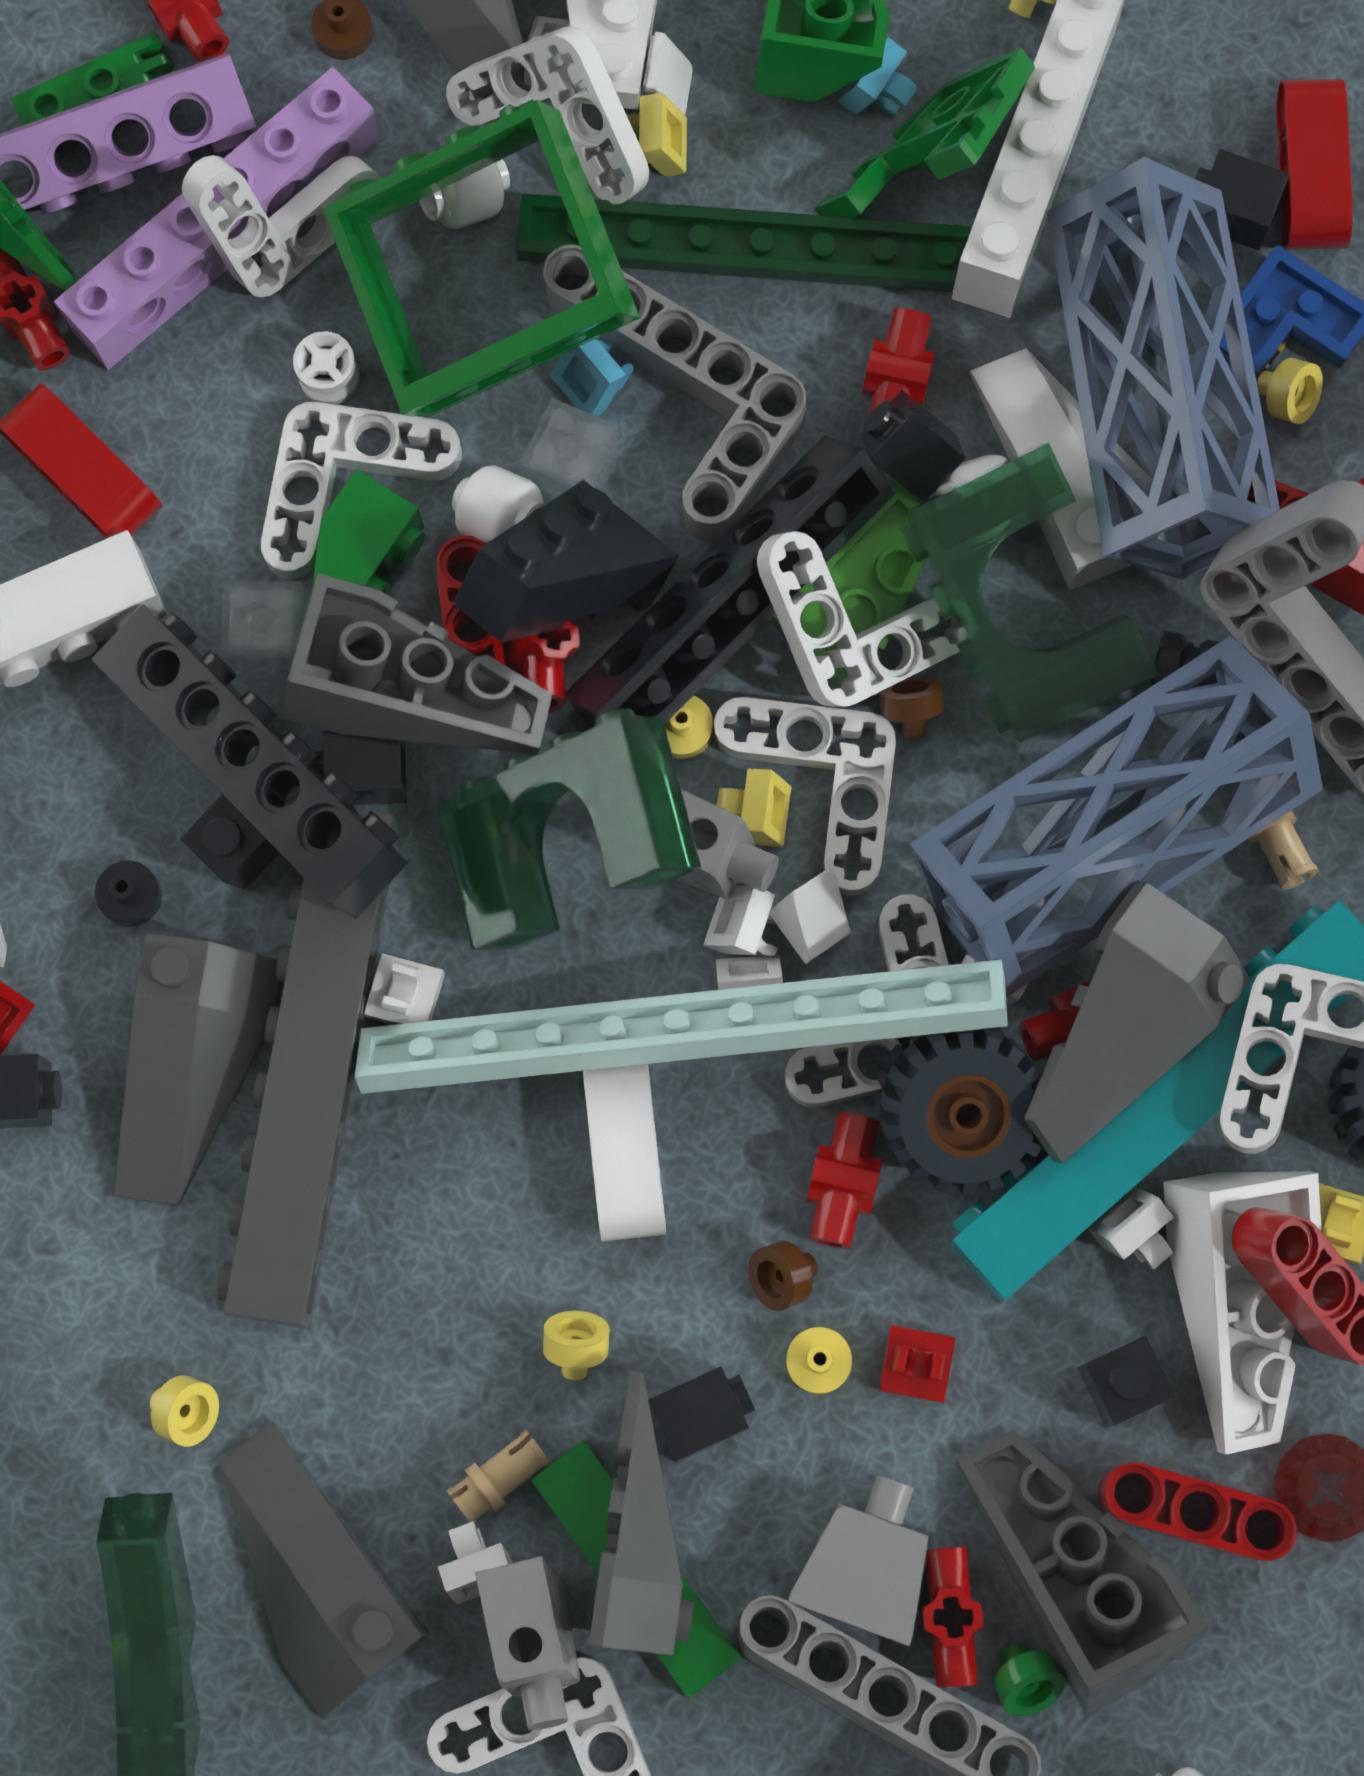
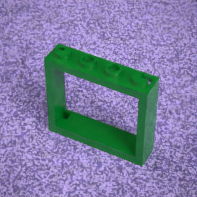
M533 99L518 107L509 104L500 110V119L482 128L479 126H469L457 130L445 139L447 144L445 147L429 155L426 153H415L406 156L393 164V173L377 181L367 179L350 184L351 191L343 194L341 199L323 207L402 415L425 418L436 415L640 318L558 109ZM540 141L599 294L428 375L372 231L371 224Z

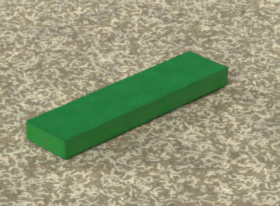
M582 1440L530 1480L599 1575L602 1552H604L605 1547L608 1545V1510L614 1480L586 1441ZM681 1574L683 1583L681 1600L694 1601L689 1643L676 1641L674 1655H656L689 1699L739 1661L742 1656Z

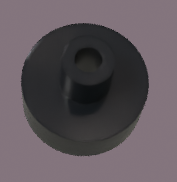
M120 861L107 867L99 876L95 886V899L101 912L113 923L124 927H135L146 923L157 913L162 901V889L157 877L145 865L135 861Z

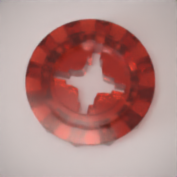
M1333 1434L1309 1436L1291 1446L1280 1460L1274 1479L1276 1502L1284 1505L1291 1512L1299 1533L1318 1541L1336 1542L1343 1541L1364 1531V1449L1349 1438ZM1311 1464L1316 1470H1321L1327 1476L1337 1474L1338 1472H1345L1347 1469L1350 1470V1473L1344 1477L1345 1482L1339 1488L1340 1493L1344 1497L1343 1502L1349 1508L1348 1510L1331 1499L1324 1500L1321 1503H1314L1311 1507L1307 1505L1315 1498L1313 1494L1320 1487L1318 1481L1314 1478L1316 1474L1309 1467Z

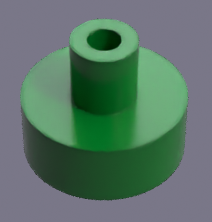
M1013 1643L1003 1649L1000 1658L1004 1664L994 1676L993 1688L1008 1714L1013 1716L1031 1715L1047 1708L1060 1697L1065 1688L1066 1681L1055 1659L1049 1652L1044 1650L1027 1651L1022 1643Z

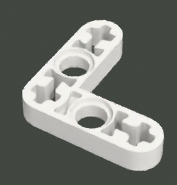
M573 26L559 28L476 62L450 78L446 87V98L449 107L458 119L469 125H480L500 117V110L509 104L518 107L532 99L534 101H542L550 98L554 108L558 109L561 113L586 179L595 195L600 199L608 200L612 204H622L643 190L649 181V167L645 155L598 50L590 36L583 30ZM569 52V54L572 57L573 64H564L560 58V54H566ZM513 61L523 65L529 72L532 81L530 91L521 89L514 82L511 75V64ZM584 81L586 87L575 93L572 85L576 86ZM491 82L494 93L485 99H475L471 90H476ZM584 101L594 104L601 112L603 118V128L601 131L591 128L584 120L582 115V103ZM610 139L613 146L611 147L610 145L601 150L599 145ZM611 167L612 169L621 168L624 172L625 178H615V176L612 173Z
M211 155L198 160L187 171L183 179L182 193L230 274L254 296L267 297L279 291L335 243L323 207L341 199L343 194L351 191L350 184L367 179L377 181L381 177L359 157H342L268 219L246 179L222 157ZM215 185L221 195L225 197L219 203L213 200L214 192L212 188ZM316 215V221L311 230L303 237L297 238V232L304 221ZM248 216V223L245 229L237 237L228 240V233L238 219ZM257 252L262 255L261 262L263 265L260 268L255 260L251 258Z
M304 402L295 406L288 413L283 425L261 537V552L269 569L279 577L299 579L308 575L315 568L321 518L330 505L337 467L428 481L443 480L450 477L459 468L462 460V447L455 429L448 423L438 419L412 417L343 405ZM312 420H319L323 431L328 433L327 436L320 435L316 437L312 452L315 462H324L323 466L304 460L306 442L298 430L309 429ZM370 428L383 429L390 435L388 448L377 456L362 454L356 448L359 435ZM401 432H409L407 437L411 446L429 447L432 438H441L444 449L449 451V453H440L436 457L435 463H428L423 451L405 447L406 459L399 460L398 458L402 451ZM294 456V457L298 458L299 460H292V461H291V458ZM298 477H309L319 484L316 498L305 505L292 504L285 498L287 485ZM281 514L299 521L297 538L301 547L306 549L304 553H294L291 562H284L280 551L275 549L276 545H286L290 536V523L287 518L279 519ZM313 520L311 525L304 522Z
M796 531L776 534L764 541L758 551L757 567L761 580L806 688L812 698L821 705L830 707L854 705L960 652L969 644L973 636L974 621L970 610L964 603L953 598H937L924 601L855 635L821 550L814 539L805 533ZM796 550L800 561L793 565V571L782 572L778 562L786 557V551ZM800 584H813L814 591L796 594L792 598L790 597L789 590L800 589ZM810 602H816L822 606L827 616L826 628L817 638H811L802 629L800 622L801 612ZM940 616H948L950 618L952 626L944 631L945 636L929 637L922 641L917 636L916 632L926 631L939 623ZM887 634L898 638L903 649L902 660L893 670H888L882 666L877 655L878 644ZM837 642L838 649L826 651L827 656L814 655V649L828 647ZM845 667L848 677L841 682V688L830 689L827 679L835 674L834 668Z
M738 697L725 702L716 713L714 733L719 748L727 755L738 759L835 770L823 863L824 871L831 868L837 879L841 894L855 896L869 891L877 882L882 863L896 747L895 731L890 722L883 716L872 712L767 699ZM745 713L750 715L752 726L770 729L769 716H779L781 718L776 731L777 748L766 747L768 733L750 732L746 742L734 741V732L724 728L725 723H736L738 714ZM802 720L814 722L823 734V739L819 746L805 752L794 749L786 738V733L793 723ZM832 723L843 724L841 730L842 738L858 739L862 734V729L875 730V740L885 743V748H874L872 757L864 758L859 756V746L840 742V756L829 755L828 753L833 741ZM858 788L870 791L878 803L875 814L866 820H855L847 816L842 809L841 801L848 791ZM837 828L855 835L872 832L876 834L875 841L862 837L859 858L860 862L870 864V871H859L855 881L844 879V869L834 866L835 860H845L849 843V835L836 836Z
M913 894L899 895L891 899L883 907L878 923L879 937L888 972L949 965L937 917L932 906L925 899ZM909 909L912 918H923L925 925L920 926L916 933L918 949L921 952L928 947H932L935 956H915L902 964L897 963L896 955L908 954V946L903 932H892L889 925L897 922L900 910ZM898 1038L803 1048L797 1051L788 1061L785 1069V1087L791 1098L798 1104L806 1107H822L882 1093V1087L877 1080L866 1078L860 1072L857 1058L861 1051L869 1046L879 1045L891 1052L896 1044L900 1046L901 1044L897 1040ZM848 1052L847 1071L855 1085L854 1087L843 1089L842 1075L824 1080L823 1092L819 1094H812L810 1087L806 1084L797 1085L795 1077L804 1073L805 1062L815 1060L819 1070H827L839 1066V1061L834 1053Z
M1289 964L1272 965L1257 975L1252 985L1221 1108V1131L1224 1139L1232 1148L1242 1153L1256 1154L1267 1150L1275 1143L1281 1130L1304 1035L1364 1049V1021L1359 1026L1351 1029L1341 1028L1330 1020L1327 1013L1330 1002L1344 994L1358 997L1364 1003V982ZM1279 981L1290 982L1292 994L1301 997L1299 1003H1287L1282 1017V1028L1295 1027L1293 1036H1289L1274 1027H1253L1255 1019H1260L1269 1025L1272 1013V998L1263 995L1265 989L1276 990ZM1263 1041L1277 1044L1286 1056L1283 1068L1277 1074L1271 1076H1261L1254 1073L1246 1061L1249 1050L1255 1044ZM1240 1081L1258 1090H1279L1277 1099H1273L1263 1093L1260 1117L1263 1121L1269 1122L1270 1125L1267 1130L1256 1129L1253 1138L1242 1137L1240 1125L1231 1121L1234 1114L1245 1115L1251 1097L1250 1090H1237Z
M585 1656L577 1657L578 1667L581 1668L586 1677L597 1675L602 1687L593 1692L595 1704L592 1706L584 1707L579 1698L565 1702L568 1716L566 1723L546 1729L532 1730L526 1734L513 1733L503 1723L501 1714L503 1705L512 1695L502 1688L453 1709L438 1718L430 1728L427 1739L429 1755L435 1765L446 1772L458 1774L475 1769L566 1730L584 1776H628L633 1770H637L640 1776H651L611 1674L604 1664L595 1658ZM488 1706L491 1727L497 1737L503 1742V1746L491 1749L488 1735L474 1741L468 1747L469 1759L461 1761L456 1752L445 1754L440 1742L449 1736L447 1724L457 1722L458 1727L462 1731L481 1725L484 1722L476 1713V1710ZM607 1731L621 1736L628 1750L627 1760L623 1766L610 1772L602 1771L594 1766L589 1756V1746L592 1739L599 1733Z

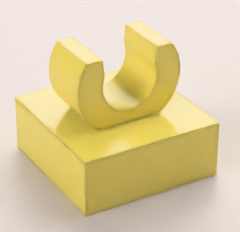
M662 92L640 96L639 114L632 113L628 114L627 117L635 135H639L638 142L647 163H650L663 176L685 174L687 117Z
M747 769L745 790L735 788L719 789L717 806L742 818L756 844L767 847H784L792 786L771 769Z
M1319 1183L1322 1234L1345 1262L1357 1266L1361 1264L1364 1254V1197Z

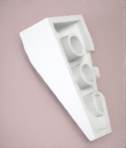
M1027 348L971 370L970 376L1010 462L1016 466L1027 481L1029 488L1028 501L1069 590L1130 566L1131 564L1110 559L1103 555L1078 401ZM1116 443L1114 453L1150 491L1152 479ZM1166 533L1160 534L1158 539L1167 542Z
M1311 1171L1216 1172L1163 1182L1164 1202L1166 1208L1174 1217L1166 1224L1167 1243L1173 1251L1170 1259L1217 1452L1227 1455L1280 1443L1296 1366L1289 1356L1295 1327L1239 1261L1232 1248L1231 1236L1233 1226L1239 1216L1247 1209L1254 1207L1308 1218L1322 1232L1318 1173Z

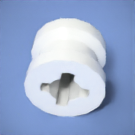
M329 331L314 332L305 337L296 347L293 356L294 371L304 394L313 402L338 405L353 395L357 389L360 377L354 352L347 340L339 334ZM318 374L329 375L332 379L318 378L317 376Z

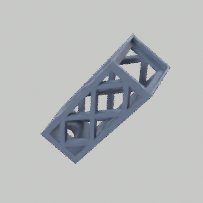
M1143 157L1048 210L1047 216L1103 555L1110 559L1183 580L1208 569L1225 540L1232 534L1280 510L1222 191ZM1183 235H1188L1192 245L1183 237ZM1075 244L1083 246L1078 262ZM1177 255L1213 290L1205 318L1175 261ZM1115 260H1118V261H1119L1120 270H1119V268H1118V266H1117ZM1141 260L1145 263L1143 271L1141 266ZM1097 274H1099L1126 327L1124 339L1089 303ZM1158 321L1160 322L1161 332L1157 329ZM1183 324L1196 348L1192 364L1189 361ZM1224 330L1232 372L1219 348ZM1157 354L1167 363L1171 388L1161 379ZM1095 366L1109 391L1104 411H1102ZM1135 378L1140 382L1145 416L1132 393ZM1210 379H1212L1216 389L1210 384ZM1204 403L1239 439L1232 469H1230L1202 414ZM1167 412L1171 415L1170 422L1168 421ZM1123 420L1153 477L1150 491L1114 453ZM1184 466L1187 479L1182 475ZM1211 479H1212V481H1213V483H1214V485H1215L1217 491L1212 489ZM1251 481L1256 503L1247 501ZM1198 518L1209 529L1211 534L1190 543L1186 522ZM1165 532L1167 542L1159 540L1158 536Z
M1230 635L911 842L909 845L936 916L974 962L1002 959L1006 997H1008L1098 938L1102 928L1137 881H1141L1157 861L1179 857L1143 880V882H1148L1165 894L1323 790L1310 714ZM1213 673L1216 674L1217 683L1193 687ZM1254 703L1271 719L1264 726L1250 713ZM1223 710L1225 717L1211 725V723ZM1194 711L1156 758L1132 762L1155 716ZM1238 737L1241 741L1233 745L1236 738ZM1101 747L1081 772L1055 777ZM1241 781L1219 826L1183 830L1220 785ZM1283 785L1286 786L1284 789H1282L1281 791H1279L1280 788H1281ZM1143 796L1137 809L1092 837L1099 824ZM1090 797L1086 807L1074 814L1086 798ZM1057 801L1021 846L992 852L1016 807ZM1162 820L1151 835L1144 836L1148 828ZM961 838L952 851L949 852L946 847ZM1103 873L1081 916L1043 921L1078 878ZM1006 886L1003 894L999 899L992 902L988 898L989 896H991L992 894ZM1021 912L1012 925L1007 926L1010 919ZM1038 949L1025 959L1018 962L1016 957L1017 953Z

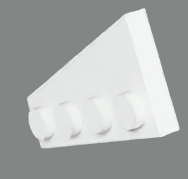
M566 0L569 25L583 30L590 36L623 108L638 110L657 0ZM584 81L576 85L577 92L586 87ZM584 101V102H583V103H585V104H592V103L587 102V101Z

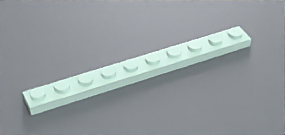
M1002 959L361 1028L355 1079L361 1094L1005 1027L1008 1026Z

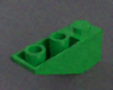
M356 469L321 518L313 587L317 573L374 588L388 595L390 584L386 581L399 562L404 565L409 564L417 555L424 542L425 533L422 532L424 524L419 508Z

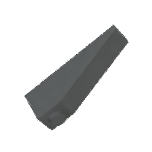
M317 573L289 672L279 718L343 735L538 754L552 693L488 655L478 657L449 640V631L431 621L426 626L397 608L399 601L384 592Z
M1137 881L1102 928L1094 947L1102 956L1089 987L1079 985L1071 1005L1079 1009L1069 1037L1066 1044L1060 1043L1053 1047L1024 1117L1052 1161L1064 1163L1214 1031L1250 981L1248 974L1223 934L1148 882Z

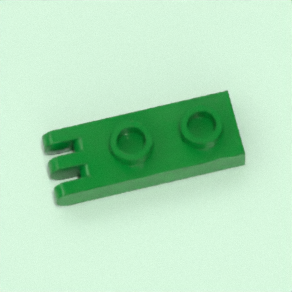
M149 34L11 97L10 100L22 124L25 125L172 72L174 65L168 54L161 53L164 50V45L159 35ZM66 140L59 144L56 149L75 140Z

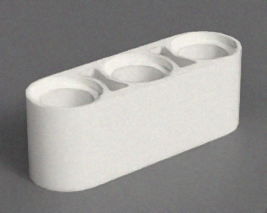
M648 1064L583 1071L601 1241L666 1235Z

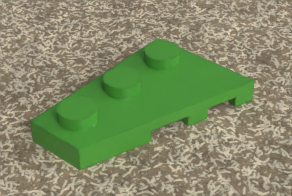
M898 482L892 487L895 495L826 563L855 635L901 613L942 528V524ZM805 584L796 594L814 591L813 584ZM816 602L808 603L803 608L800 617L802 629L811 638L819 637L827 625L826 612ZM775 614L770 621L784 634ZM891 634L883 637L878 644V659L885 649ZM837 642L828 647L814 649V655L827 656L826 651L838 649ZM845 667L834 668L835 674L830 678L839 688H841V682L848 677Z

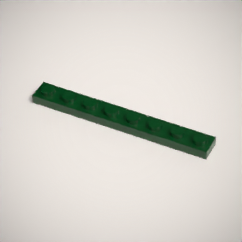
M533 194L521 195L516 244L518 261L545 262L547 256L561 246H580L562 197ZM594 199L620 268L953 292L959 262L972 226L630 201H625L622 204H612L608 200Z

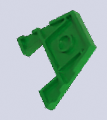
M1019 48L945 83L892 133L897 141L891 148L866 158L850 173L855 182L846 192L837 196L828 194L814 210L818 215L853 218L865 210L894 175L906 169L919 165L923 171L930 169L936 178L941 180L974 166L982 156L1011 106L1022 96L1021 90L1035 69L1034 64L1023 49Z

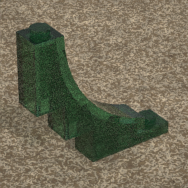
M173 1492L157 1494L131 1493L120 1497H108L104 1501L96 1544L103 1577L112 1651L116 1708L117 1776H195L194 1770L201 1720L189 1662L196 1613Z

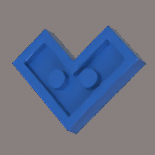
M1278 244L1240 293L1256 379L1288 335H1291L1339 368L1343 366L1364 337V301ZM1224 330L1219 348L1226 362L1230 364Z

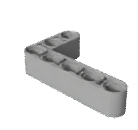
M564 245L555 249L547 256L543 265L545 290L549 305L556 313H560L599 294L580 246ZM622 271L640 318L597 339L611 340L615 344L613 349L729 419L687 481L682 492L683 519L687 531L700 541L717 542L746 514L801 433L805 424L806 391L802 382L790 372ZM577 275L587 281L581 288L576 290H566L558 286V283L568 276ZM671 337L682 338L690 344L684 351L679 353H669L659 347L664 340ZM720 369H732L742 376L731 385L716 383L711 378ZM772 400H783L788 402L794 409L788 415L774 417L767 414L762 407ZM739 449H750L755 451L760 456V459L751 466L740 467L733 464L728 457ZM706 498H716L727 506L720 515L715 517L700 515L694 509L701 500Z
M1341 480L1333 482L1232 534L1225 540L1204 574L1200 588L1201 595L1207 605L1233 637L1309 712L1313 735L1364 795V659L1305 587V585L1348 565L1355 559L1364 543V485L1355 481Z
M770 1595L761 1596L751 1601L743 1610L737 1630V1640L742 1654L749 1661L946 1776H993L990 1772V1759L992 1754L1000 1751L1012 1753L1020 1760L1023 1766V1776H1040L1042 1770L1040 1755L1036 1747L1024 1736L783 1598ZM765 1615L776 1617L783 1623L786 1629V1640L776 1647L767 1648L759 1645L750 1633V1624L754 1619ZM820 1649L835 1651L841 1656L845 1664L844 1676L834 1682H825L818 1679L809 1667V1657L812 1653ZM878 1683L894 1685L900 1690L904 1698L903 1712L890 1717L877 1713L869 1702L870 1688ZM937 1717H947L957 1722L963 1731L964 1741L962 1748L947 1752L934 1745L929 1735L930 1722Z

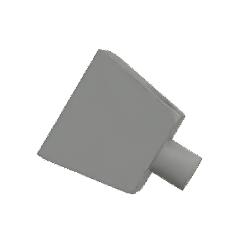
M646 774L618 830L642 866L722 898L728 899L738 882L761 892L766 891L778 868L779 857L755 847V840L742 818L649 774Z
M876 1475L864 1512L837 1504L794 1582L787 1601L910 1646L914 1632L928 1543L927 1535L902 1527L914 1488Z
M542 1556L475 1572L499 1685L512 1696L522 1697L529 1730L546 1729L566 1723L568 1716L562 1687L580 1682V1673L563 1579ZM542 1646L539 1656L533 1661L527 1662L530 1653L535 1648Z

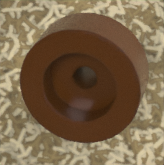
M324 0L313 12L311 19L312 32L318 48L325 55L339 60L352 59L362 54L370 45L373 38V25L367 7L360 0Z
M913 675L879 692L881 715L889 721L901 722L902 736L905 738L915 739L925 736L927 734L926 720L939 715L944 710L942 683L934 677Z
M778 1241L757 1249L752 1254L748 1266L749 1280L755 1295L764 1306L773 1311H783L806 1301L812 1291V1277L818 1271L815 1258L808 1252L802 1253L796 1245L788 1241Z

